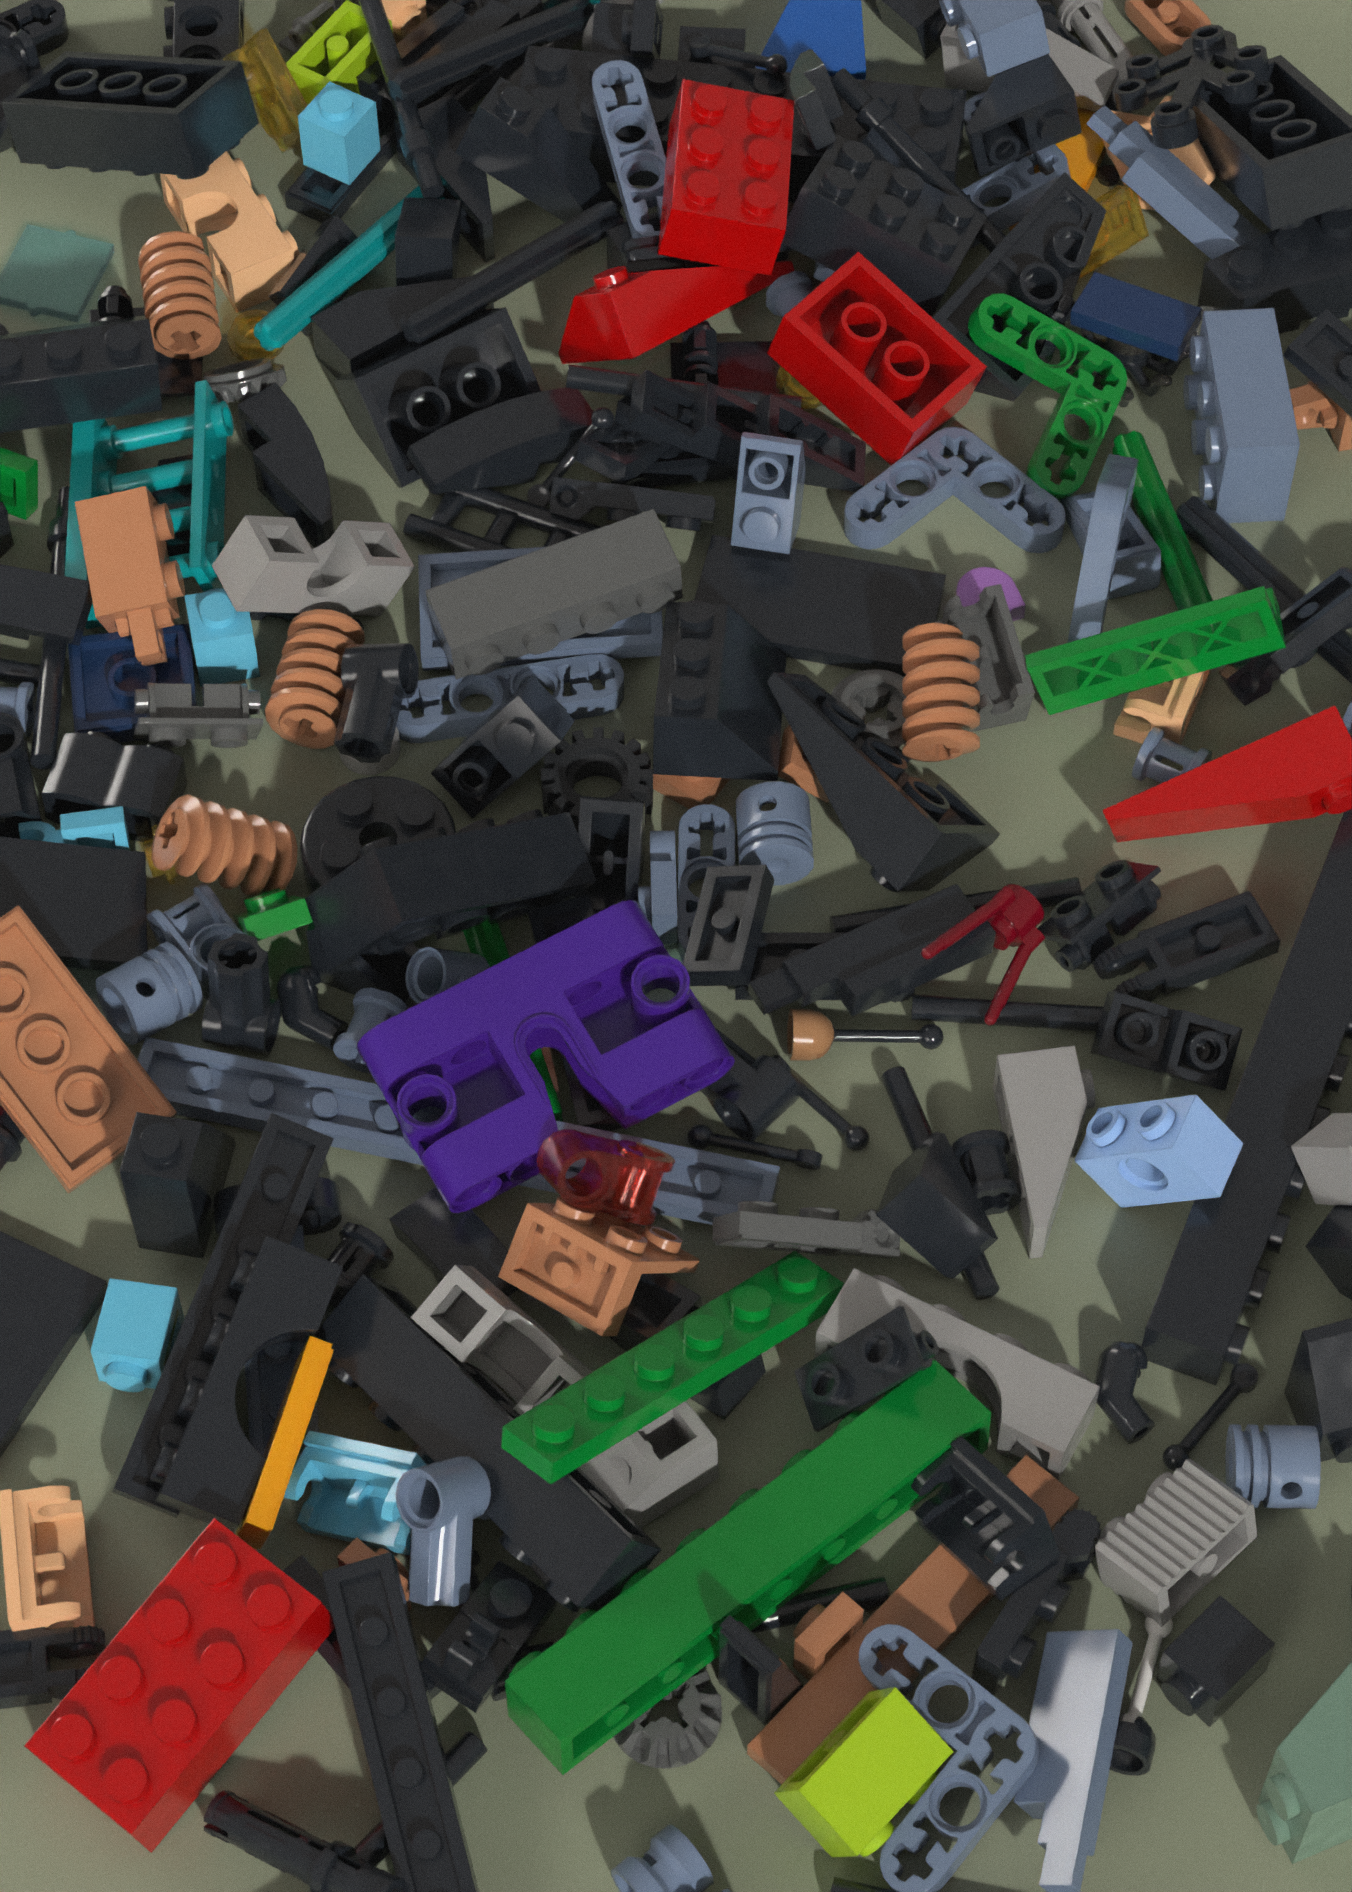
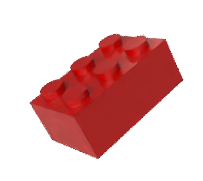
M682 79L669 124L658 255L771 275L786 232L794 100Z
M859 251L783 316L767 352L772 359L891 466L933 435L968 403L987 368L984 363Z

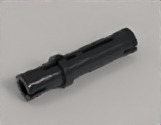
M223 1790L212 1799L204 1815V1822L208 1823L204 1826V1831L207 1834L230 1843L276 1869L302 1880V1882L309 1885L310 1892H406L403 1890L407 1886L403 1878L379 1869L357 1857L356 1850L352 1846L341 1840L330 1843L320 1839L289 1821L249 1803V1801L237 1796L230 1790Z

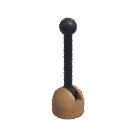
M790 1009L788 1014L787 1052L790 1061H810L821 1058L829 1051L833 1042L920 1043L922 1047L932 1050L938 1048L944 1039L943 1031L935 1024H927L920 1030L835 1029L831 1021L819 1011Z

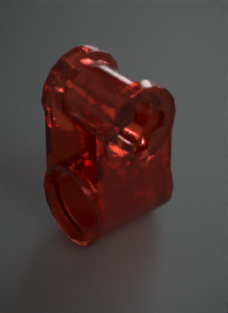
M563 1129L552 1133L543 1141L537 1156L539 1173L566 1203L576 1208L610 1214L621 1220L640 1225L654 1224L657 1212L652 1207L664 1173L671 1172L675 1164V1159L672 1156L652 1146L630 1140L617 1141L574 1129ZM586 1158V1164L580 1173L569 1179L565 1178L570 1165L579 1159Z

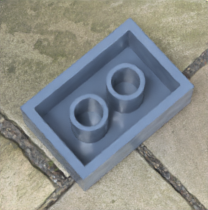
M1274 308L1204 311L1200 336H1192L1190 340V365L1194 373L1193 375H1185L1183 383L1185 409L1194 410L1196 420H1193L1191 424L1192 452L1194 455H1202L1204 463L1199 468L1200 498L1203 501L1210 500L1211 508L1228 523L1284 521L1300 443Z

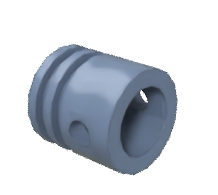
M781 781L756 784L742 791L736 799L739 866L767 865L775 879L773 886L790 884L806 877L814 866L810 802L804 789L794 784ZM767 803L776 804V807L772 810H761L762 806Z
M164 942L155 947V949H151L141 956L96 978L97 997L103 1012L117 1034L131 1045L137 1044L144 1040L145 1037H150L174 1024L175 1021L189 1016V1013L192 1014L202 1009L204 1002L202 989L190 963L182 952L169 942Z
M1230 1424L1227 1431L1225 1453L1226 1485L1251 1502L1254 1508H1258L1260 1501H1263L1265 1508L1316 1509L1321 1478L1320 1444L1316 1426L1264 1425L1262 1432H1260L1258 1425L1247 1424L1245 1431H1242L1241 1425Z

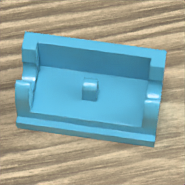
M309 1430L303 1441L306 1447L293 1468L284 1494L285 1498L298 1501L304 1494L307 1483L311 1481V1494L307 1501L303 1503L297 1523L305 1532L352 1542L357 1537L369 1547L384 1548L391 1552L410 1556L411 1528L401 1518L397 1508L395 1493L398 1481L403 1473L426 1465L418 1453Z

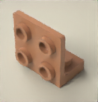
M558 1197L556 1203H527L498 1277L602 1337L617 1336L641 1274L695 1273L700 1259L680 1249L683 1240L677 1235L655 1226L647 1225L645 1228H642L628 1220L631 1213L630 1210L614 1201L594 1197L592 1203L587 1204L567 1197Z

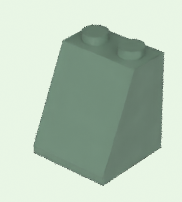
M1352 1662L1277 1747L1258 1799L1260 1803L1256 1806L1257 1816L1266 1837L1274 1846L1282 1844L1292 1864L1352 1839Z

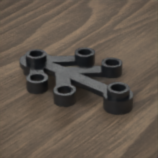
M1220 25L1202 26L1191 33V37L1182 44V49L1160 59L1155 54H1140L1128 59L1125 63L1128 79L1117 83L1113 87L1116 109L1123 112L1135 111L1145 107L1150 101L1175 91L1170 101L1163 102L1154 109L1155 115L1150 120L1153 141L1156 147L1162 149H1175L1193 143L1199 136L1196 115L1192 109L1203 86L1223 95L1224 100L1228 103H1244L1254 99L1258 95L1256 77L1269 70L1267 49L1261 45H1250L1239 49L1237 48L1236 35L1233 32L1224 30ZM1229 66L1235 69V71L1226 73L1221 69Z

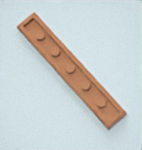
M1027 1454L1006 1475L1007 1478L1044 1510L1052 1531L1057 1523H1060L1061 1517L1066 1516L1067 1511L1071 1512L1074 1508L1077 1509L1080 1497ZM939 1545L874 1612L855 1635L851 1636L747 1745V1755L782 1785L869 1691L875 1690L862 1673L858 1660L859 1648L867 1634L874 1628L886 1624L900 1625L912 1631L933 1649L941 1653L994 1595ZM901 1644L895 1651L888 1650L883 1646L878 1651L876 1656L883 1665L878 1674L884 1676L887 1671L894 1669L910 1680L911 1683L920 1675L910 1667L903 1655L907 1646Z

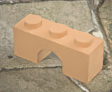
M226 151L209 165V170L204 175L194 179L183 180L179 179L177 175L160 174L165 205L183 232L198 236L209 231H220L206 237L212 276L236 313L269 300L268 295L299 255V249L292 234L288 230L281 232L276 225L275 215L267 197L264 194L256 195L251 188L249 174L241 159L236 158L232 160Z

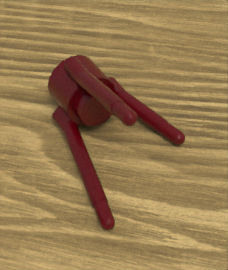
M1007 884L989 902L924 947L921 955L924 959L933 958L987 920L996 932L994 948L1006 950L1009 946H1018L984 1016L985 1024L989 1026L994 1025L1002 1009L1005 1007L1031 953L1045 939L1043 933L1036 928L1044 919V910L1036 897L1020 885Z

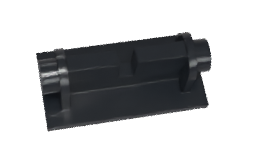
M1127 860L1109 863L1096 873L1095 881L1077 896L1060 902L1052 909L1051 917L1037 929L1043 933L1046 940L1057 942L1060 949L1055 953V957L1063 969L1068 972H1072L1076 968L1085 970L1095 961L1094 959L1099 954H1102L1104 950H1108L1115 944L1105 925L1107 922H1110L1116 935L1125 936L1147 916L1157 910V901L1161 898V892L1151 879L1161 872L1159 866L1129 862Z
M899 1306L794 1371L814 1431L820 1432L839 1419H844L857 1408L918 1371H923L932 1365V1357L939 1352L938 1345L928 1331L923 1330L918 1334L912 1331L904 1307Z

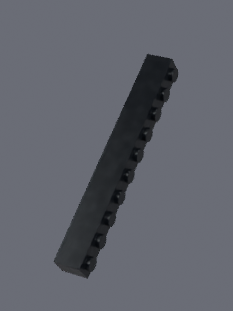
M1352 809L1343 813L1224 1122L1243 1142V1146L1221 1197L1194 1200L1144 1332L1141 1347L1146 1352L1149 1362L1213 1385H1217L1225 1362L1237 1366L1250 1332V1327L1239 1324L1246 1306L1259 1309L1271 1271L1260 1268L1266 1250L1279 1254L1291 1220V1216L1281 1213L1286 1196L1299 1200L1305 1184L1304 1176L1291 1146L1330 1115L1331 1109L1320 1104L1326 1090L1335 1093L1339 1092L1350 1060V1056L1340 1053L1345 1038L1352 1040Z

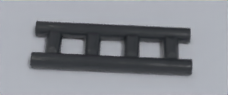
M489 488L434 493L443 498L431 518L427 519L411 513L406 519L403 533L405 536L455 553L514 549L506 545L518 524L550 534L543 547L551 546L601 527L580 519L575 520L550 513L548 508ZM465 505L496 515L483 538L453 528Z

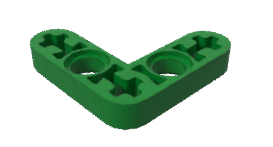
M1004 293L992 294L986 297L970 315L968 321L969 335L973 342L983 351L1060 394L1027 466L1026 475L1061 503V499L1071 497L1080 488L1088 474L1126 388V369L1122 362L1112 353L1016 298ZM994 314L1003 318L1001 327L1004 330L1001 333L996 332L992 328L994 324L992 316ZM1025 329L1029 334L1019 346L1016 344V341L1022 336L1020 332ZM1045 339L1056 345L1060 352V363L1057 365L1044 363L1036 354V340ZM1075 359H1078L1079 363L1073 368L1075 372L1072 375L1068 374L1066 370ZM1093 371L1099 372L1102 375L1101 385L1104 388L1101 390L1093 386L1094 376L1091 374ZM1074 414L1085 420L1089 428V438L1087 440H1078L1068 434L1064 426L1065 415ZM1061 454L1070 456L1063 463L1059 472V478L1062 482L1055 484L1050 480L1052 471L1049 467L1060 458Z

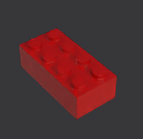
M214 1518L24 1747L152 1853L335 1629L333 1618L318 1598Z

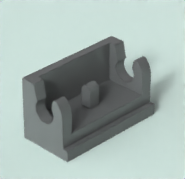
M1001 584L984 587L979 595L980 600L970 606L963 607L960 597L954 596L946 603L942 619L936 620V623L957 627L963 632L962 639L976 643L980 649L979 658L970 663L980 669V680L969 685L980 691V702L974 707L969 708L980 714V725L973 730H969L970 732L1026 721L1035 693Z

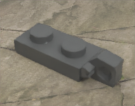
M742 1201L738 1202V1211L713 1218L712 1241H715V1245L784 1252L797 1251L798 1253L826 1256L844 1254L885 1259L900 1256V1236L876 1216L877 1210L875 1209L860 1212L850 1222L840 1221V1210L833 1208H800L799 1216L778 1214L777 1203Z

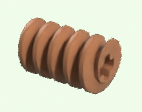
M181 231L164 232L150 238L141 247L138 264L143 290L145 317L149 319L155 350L167 357L180 360L198 359L209 355L218 348L222 338L220 326L218 325L219 317L216 308V297L213 291L214 282L211 274V262L204 252L202 239L192 233Z
M314 609L302 612L294 617L288 627V638L282 648V658L277 665V676L271 686V696L265 707V716L272 730L283 739L306 748L325 749L334 745L346 694L341 678L343 653L349 644H364L365 634L359 623L347 614L334 610Z
M922 624L909 629L903 635V649L906 653L902 657V663L906 676L902 679V687L906 698L902 702V711L906 721L902 725V735L906 744L902 747V754L916 761L939 762L950 760L980 748V737L969 731L980 725V714L973 709H969L980 702V691L969 686L980 680V669L974 664H970L979 658L980 649L976 643L962 639L963 632L957 627L948 624Z
M188 794L175 800L162 816L152 844V861L154 867L159 870L166 871L174 865L176 873L181 876L189 877L196 872L198 880L208 884L216 881L218 878L219 884L223 888L232 890L240 885L243 893L254 896L259 894L262 889L263 892L275 888H280V890L286 889L297 864L298 847L295 834L287 824L279 821L269 822L268 819L256 814L248 816L244 811L236 808L226 809L225 806L213 801L204 803L202 799Z

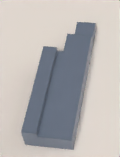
M1104 106L1095 112L1086 123L1110 145L1107 149L1129 167L1121 180L1211 260L1263 235L1260 230L1168 149L1156 147L1153 136L1137 121L1127 125L1109 108Z
M1119 1629L1047 1632L1029 1721V1726L1032 1728L1040 1748L1039 1761L1033 1773L1016 1793L1014 1803L1033 1819H1042L1038 1844L1046 1851L1039 1886L1047 1892H1080L1087 1856H1094L1133 1644Z

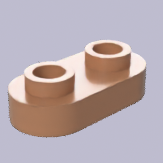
M1125 0L1124 10L1127 17L1164 56L1182 49V44L1191 37V33L1197 28L1211 25L1206 14L1192 0Z

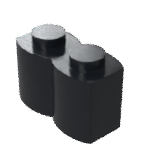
M101 732L66 733L41 793L46 818L61 824L60 814L123 806L129 840L153 844L155 832L162 816L175 800L183 796L187 786L184 758L159 744L123 746Z

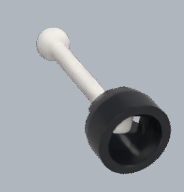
M1147 1617L1145 1620V1629L1149 1636L1128 1713H1120L1110 1765V1770L1114 1772L1138 1776L1148 1773L1151 1768L1156 1749V1736L1152 1727L1142 1717L1162 1639L1169 1636L1173 1629L1172 1619L1162 1627L1152 1618Z

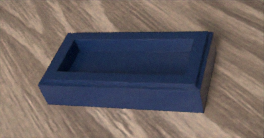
M1094 272L1071 309L1070 324L1178 361L1200 324L1202 308Z

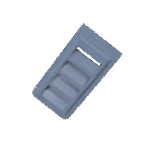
M1095 491L1061 499V504L1066 514V521L1082 555L1084 554ZM1129 507L1120 535L1109 599L1153 590L1160 584L1161 550L1131 507Z

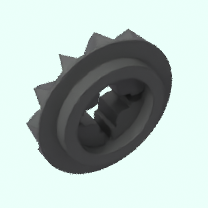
M269 358L240 361L214 368L203 374V380H207L218 401H225L226 403L240 402L248 399L273 383H276L281 388L287 381L284 365L272 364Z
M864 670L849 675L836 685L831 695L863 719L864 722L866 710L874 713L888 704L886 720L876 718L872 723L868 722L866 729L862 733L865 737L879 739L892 748L895 746L900 748L906 742L902 735V725L906 721L902 711V702L906 698L902 687L903 676L887 670Z
M707 1670L698 1671L662 1699L666 1702L674 1696L678 1698L682 1694V1699L677 1705L678 1716L682 1721V1726L677 1721L673 1723L666 1717H662L656 1722L651 1721L647 1725V1720L652 1715L651 1707L613 1737L621 1750L630 1758L643 1765L663 1769L680 1767L701 1757L714 1743L722 1721L721 1695L718 1694L711 1682Z

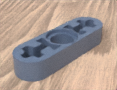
M711 804L692 807L683 814L679 822L678 955L682 963L699 898L690 892V885L698 879L705 878L707 867L735 866V824L733 818L723 808ZM700 830L713 831V857H700Z

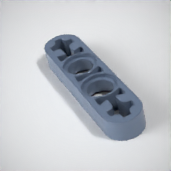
M622 60L609 61L598 67L593 74V102L631 237L639 238L659 235L660 231H654L653 226L649 224L648 209L657 206V214L661 223L666 157L643 78L638 68ZM620 84L626 96V105L618 108L615 92L610 88V86ZM631 125L640 127L646 133L641 140L634 143L620 141L615 136L620 128ZM638 171H650L659 178L654 186L641 189L634 187L628 181L629 177Z
M589 654L497 668L484 675L471 674L457 680L454 675L418 680L415 694L411 698L402 699L396 727L399 732V738L409 743H426L468 736L491 712L532 676L541 685L553 691V698L574 720L602 716L617 709L624 699V671L620 663L610 656ZM600 679L605 689L594 690L589 681ZM570 682L572 695L564 696V683ZM473 694H483L493 700L492 706L482 712L467 711L460 704L463 699ZM443 701H449L450 714L444 715ZM421 707L424 716L412 718L409 708Z

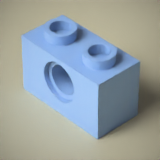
M1195 1094L1098 1108L1087 1125L1085 1138L1074 1161L1121 1208L1221 1197L1243 1142Z

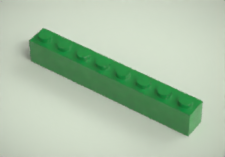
M934 1359L929 1368L918 1371L887 1390L884 1397L866 1411L856 1410L847 1415L836 1427L833 1435L814 1450L804 1449L795 1454L786 1463L781 1474L762 1489L752 1488L744 1492L732 1504L728 1514L707 1530L705 1528H698L688 1534L680 1542L675 1553L655 1569L646 1568L632 1576L622 1588L620 1595L599 1611L592 1609L581 1614L569 1626L565 1636L543 1653L535 1651L521 1659L511 1671L509 1678L505 1680L508 1716L555 1768L564 1775L719 1656L720 1624L729 1615L736 1621H741L752 1631L783 1605L803 1592L941 1486L943 1482L937 1484L931 1492L923 1496H919L911 1488L914 1479L922 1470L952 1449L950 1444L962 1436L981 1454L988 1450L991 1411Z

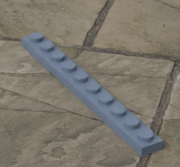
M145 1037L137 1061L176 1110L177 1115L263 1132L270 1114L274 1113L334 1138L331 1144L332 1147L423 1165L416 1151L411 1149L404 1141L400 1123L375 1083ZM425 1107L416 1112L413 1118L420 1122L429 1123L438 1120L443 1116L444 1111L437 1107ZM556 1121L561 1138L559 1148L563 1162L519 1184L520 1186L593 1200L594 1197H601L627 1208L713 1225L714 1217L738 1211V1202H774L779 1182L780 1166Z

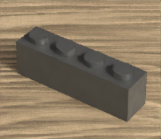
M654 509L425 590L432 625L456 680L471 674L484 675L496 670L502 663L529 653L534 655L546 653L555 648L561 641L585 633L597 634L604 632L618 621L643 612L651 614L662 611L666 608L667 602L683 598L681 566Z

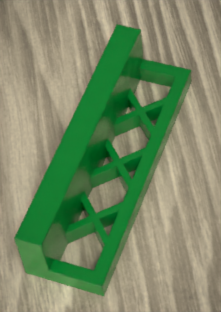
M1264 586L1027 654L1025 658L1026 667L1048 714L1052 715L1286 648L1279 604L1272 588L1265 589Z

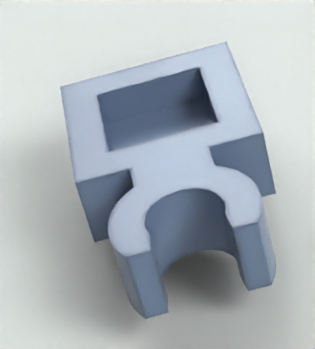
M675 830L650 831L651 886L638 887L639 906L650 924H652L653 929L665 948L677 949Z

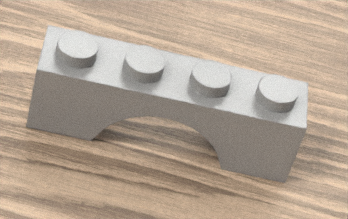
M854 1268L816 1331L815 1358L895 1308L902 1306L905 1309L912 1331L918 1334L926 1330L935 1339L939 1352L932 1357V1361L935 1359L952 1376L971 1385L988 1403L997 1427L996 1452L1016 1462H1019L1027 1454L1057 1480H1060L1094 1417L1100 1386L1090 1382L1083 1372L1065 1363H1056L1054 1365L1029 1353L1021 1342L1011 1336L1001 1333L992 1335L967 1323L966 1319L951 1307L942 1304L930 1305L907 1294L900 1284L886 1276H870Z

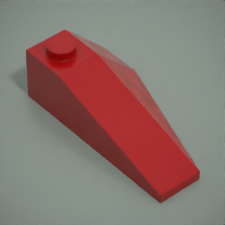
M792 261L775 262L771 275L723 266L628 273L626 266H618L600 272L593 277L594 286L575 295L558 352L562 364L634 359L770 286L780 276L795 271Z
M1334 705L1102 811L1117 843L1309 819L1326 812L1329 814L1343 813L1352 809V738Z

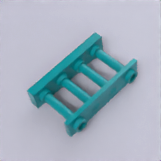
M207 380L195 382L193 414L118 429L114 424L109 425L105 418L73 423L65 559L66 577L89 581L75 508L76 501L146 486L150 492L192 484L191 506L169 510L174 533L190 530V553L170 556L169 561L177 560L183 579L194 577L203 592L214 588H223L212 565L225 546L227 437L233 435L234 426L228 404L225 401H218ZM193 438V459L116 475L117 460L122 459L123 452ZM93 603L86 622V629L103 626L95 617Z

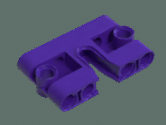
M633 900L614 904L387 1019L365 1033L358 1041L356 1048L400 1123L404 1141L411 1149L416 1151L452 1213L473 1209L563 1162L559 1148L561 1138L545 1082L530 1059V1055L535 1050L551 1047L560 1051L580 1084L624 1129L716 1082L733 1067L735 1062L726 1044L690 989V977L686 967L679 960L670 957L637 901ZM661 988L672 991L676 996L665 1002H655L648 999L645 995L651 990ZM425 1107H437L444 1111L443 1116L429 1123L420 1122L413 1118L416 1112Z

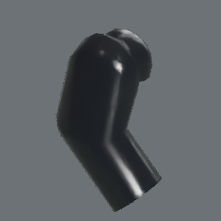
M305 964L287 968L281 974L276 986L284 1024L291 1030L333 1051L337 1036L347 1032L348 1023L319 1008L317 998L319 990L315 985L321 983V977L316 969Z
M1117 1341L1109 1345L1100 1354L1094 1384L1100 1386L1097 1404L1127 1443L1132 1444L1145 1437L1155 1426V1422L1133 1395L1137 1378L1141 1375L1140 1370L1147 1369L1148 1359L1146 1352L1139 1344Z

